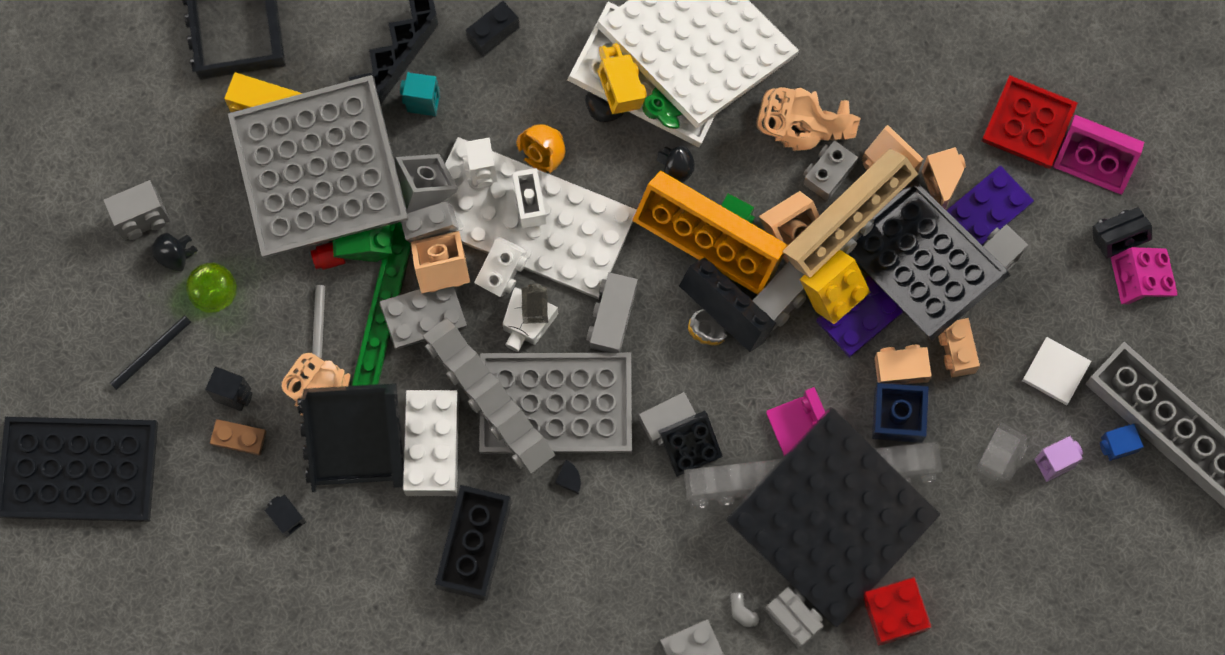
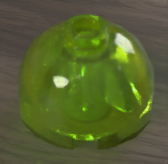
M207 262L198 265L191 271L186 282V292L189 300L197 309L205 313H217L232 304L236 296L237 284L233 274L225 266Z

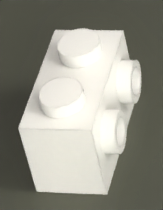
M490 138L465 142L467 155L462 157L466 178H472L473 186L478 185L479 187H488L493 182H497Z
M502 237L496 238L474 283L499 297L504 296L506 292L510 294L516 284L514 277L517 271L521 272L527 262V258H525L527 251Z

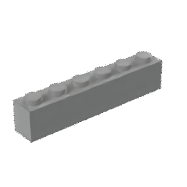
M872 218L840 250L849 254L857 245L856 241L861 235L866 236L874 226V219ZM790 261L753 299V302L776 322L773 330L777 326H783L789 319L788 314L794 308H799L806 300L807 294L799 280L805 274L795 269Z

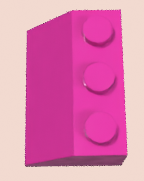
M1075 115L1053 168L1122 195L1141 156L1144 142Z

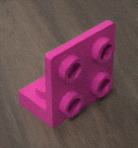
M1131 247L1111 257L1121 304H1131L1144 297L1177 296L1167 249Z
M815 387L805 390L803 397L769 409L766 412L784 456L825 413Z

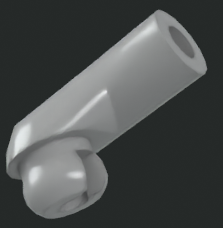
M743 593L730 594L733 618L745 627L756 626L759 622V616L756 612L752 613L744 607Z

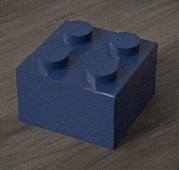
M877 383L874 390L872 439L923 443L927 434L929 387Z

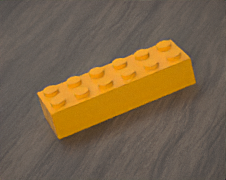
M661 170L648 183L632 220L696 259L701 260L705 257L725 276L757 295L773 279L784 256L782 251L788 246L781 240Z

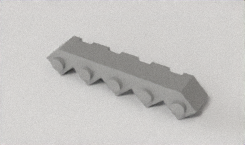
M445 318L423 335L428 343L424 346L432 358L437 356L448 370L446 373L447 377L454 385L459 384L470 398L468 403L476 413L481 412L492 426L489 430L498 441L503 440L514 454L511 458L520 469L525 467L530 473H533L555 456L545 438L532 426L522 409L511 400L500 381L489 372L479 355L467 344L457 327L448 318Z

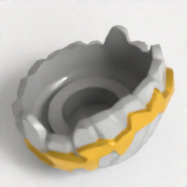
M704 309L695 312L689 320L688 331L696 342L702 345H719L727 337L726 330Z

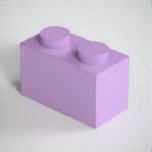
M1071 436L1044 448L1035 458V462L1046 482L1074 469L1083 459L1081 456L1083 452L1078 442H1073Z

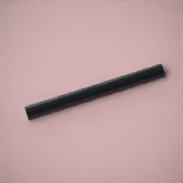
M184 315L115 377L110 384L116 390L121 387L185 329L191 321Z

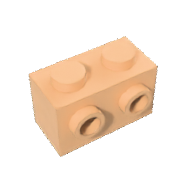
M969 318L957 320L938 336L940 345L944 346L945 349L944 364L946 370H950L951 378L974 374L980 367Z
M909 345L903 350L887 347L880 349V352L876 353L874 359L878 383L908 385L929 382L931 369L927 347L920 348V345Z

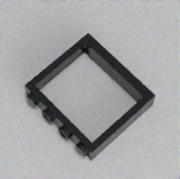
M183 0L184 6L188 7V13L184 14L186 27L190 28L191 35L187 36L189 50H193L194 58H190V63L192 65V72H196L200 80L233 75L235 72L246 73L286 66L277 0H265L272 55L205 65L197 0Z

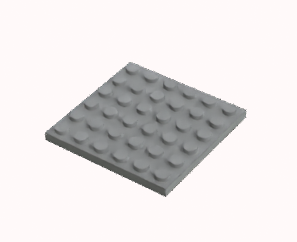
M372 75L228 113L263 258L409 220Z

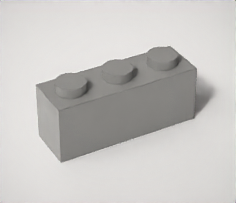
M608 272L607 280L602 279L599 294H603L600 303L596 302L593 311V317H596L595 325L589 327L586 339L590 341V349L606 353H620L638 286V279Z

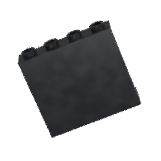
M396 383L306 388L303 390L302 398H298V413H303L304 422L300 423L301 437H306V445H303V458L308 460L309 468H306L305 472L306 483H311L312 493L316 492L317 485L393 481L394 488L403 487L404 458Z

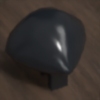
M588 92L585 96L586 107L591 117L596 121L610 122L624 114V112L612 114L608 101L591 92Z
M681 145L674 149L664 147L663 152H658L656 161L665 165L663 172L679 182H685L694 172L695 161L691 151L686 146Z
M169 233L159 235L152 246V254L156 261L173 271H183L186 258L198 250L193 245L185 249L186 244L192 241L190 236L186 235L178 240Z

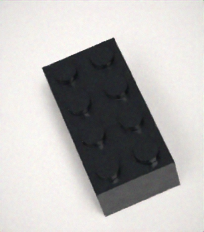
M460 485L435 581V586L438 590L487 601L512 504L510 496Z

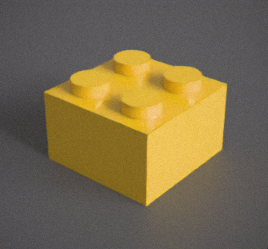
M838 250L810 278L804 275L799 279L815 312L833 324L845 316L870 293L856 260L841 250Z

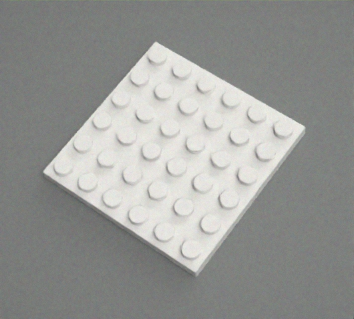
M629 0L599 20L596 26L613 44L618 43L624 55H631L633 63L637 64L638 69L696 128L792 60L799 52L749 0Z

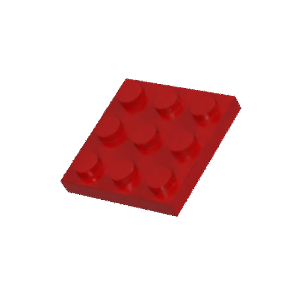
M1009 75L981 142L1050 169L1078 102Z

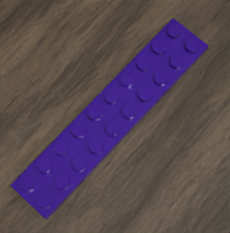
M1000 165L946 211L983 246L988 240L987 237L995 228L998 227L1001 230L1006 224L1008 225L1033 204L1034 200ZM869 276L864 280L870 293L839 321L833 324L822 316L816 320L849 358L903 313Z

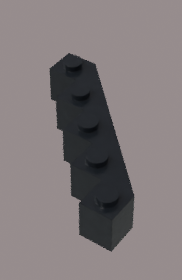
M409 0L412 18L388 23L393 45L369 50L373 72L349 77L351 81L372 75L380 105L437 28L438 20L434 0Z

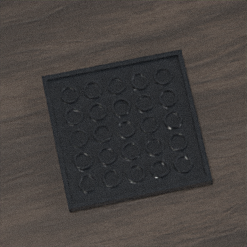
M830 407L725 521L837 628L864 599L863 594L872 590L941 514L834 408Z

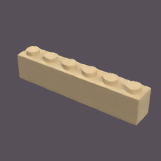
M889 149L782 252L795 269L810 278L910 183L918 173L907 157Z

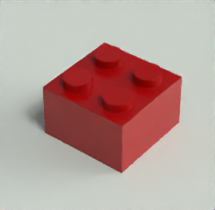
M915 577L870 590L863 594V601L878 646L926 632L931 628Z

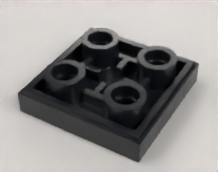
M706 411L658 430L676 477L723 457Z

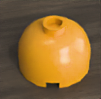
M544 124L534 125L526 129L518 136L516 141L519 152L523 150L525 155L529 157H525L524 160L531 167L545 173L547 171L549 173L554 171L563 161L566 152L562 134L557 129Z

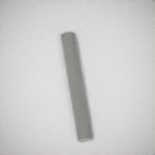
M324 285L315 286L312 354H315L320 359H322Z

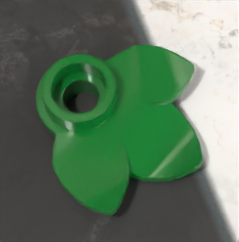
M656 87L653 89L652 94L647 96L643 102V112L647 117L651 119L658 118L662 125L668 128L678 129L680 127L677 117L683 114Z

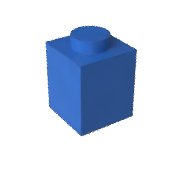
M1135 424L1108 431L1101 437L1102 441H1100L1102 453L1105 456L1108 455L1110 461L1138 453L1143 448Z

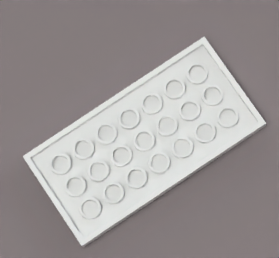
M458 137L445 163L458 190L443 202L447 201L453 206L459 230L452 232H460L462 244L489 254L496 238L502 237L527 251L525 255L527 262L523 269L599 300L601 296L599 294L602 279L607 280L608 272L611 273L631 229L632 220L637 210L537 169L546 224L522 228L512 172L534 168L492 151L497 182H493L488 187L473 186L472 178H466L462 157L467 155L465 146L467 140Z

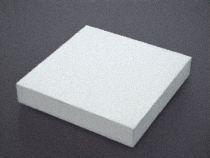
M1046 337L1022 381L1067 405L1091 361Z

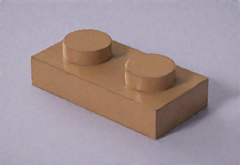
M216 419L210 444L260 456L266 430Z

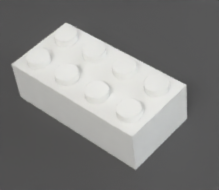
M406 390L403 491L406 496H457L459 395L457 390Z

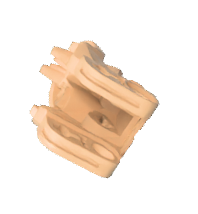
M780 87L765 92L756 125L761 133L776 137L775 141L782 142L784 147H792L793 151L814 148L820 140L829 141L830 139L845 140L855 138L860 117L850 114L849 101L841 100L836 114L825 110L822 111L816 91L810 93L802 88L789 89ZM771 117L775 122L773 129L768 124ZM795 125V128L803 131V133H795L792 130V126Z
M305 353L298 358L284 377L282 389L289 397L296 401L294 406L298 407V398H302L304 389L349 386L351 375L349 373L344 375L345 370L340 369L331 361H323L315 354ZM311 363L315 365L313 370L309 368ZM303 373L309 377L307 380L301 377ZM301 382L300 390L294 393V385Z

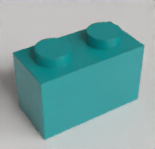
M407 72L406 80H402L400 85V95H403L402 103L406 105L407 112L436 116L440 98L437 77Z

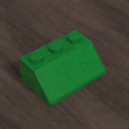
M390 225L334 239V257L378 262L391 255Z

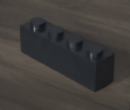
M705 257L689 266L679 284L683 291L749 352L765 343L776 325V322L766 312L757 306Z

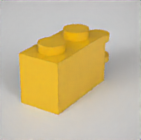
M618 43L612 44V47L600 46L599 54L602 62L597 72L612 114L640 109L646 98V89L640 83L637 64L633 63L630 54L622 55Z

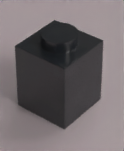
M285 494L282 497L276 496L267 504L268 508L264 510L286 538L306 523L305 519Z

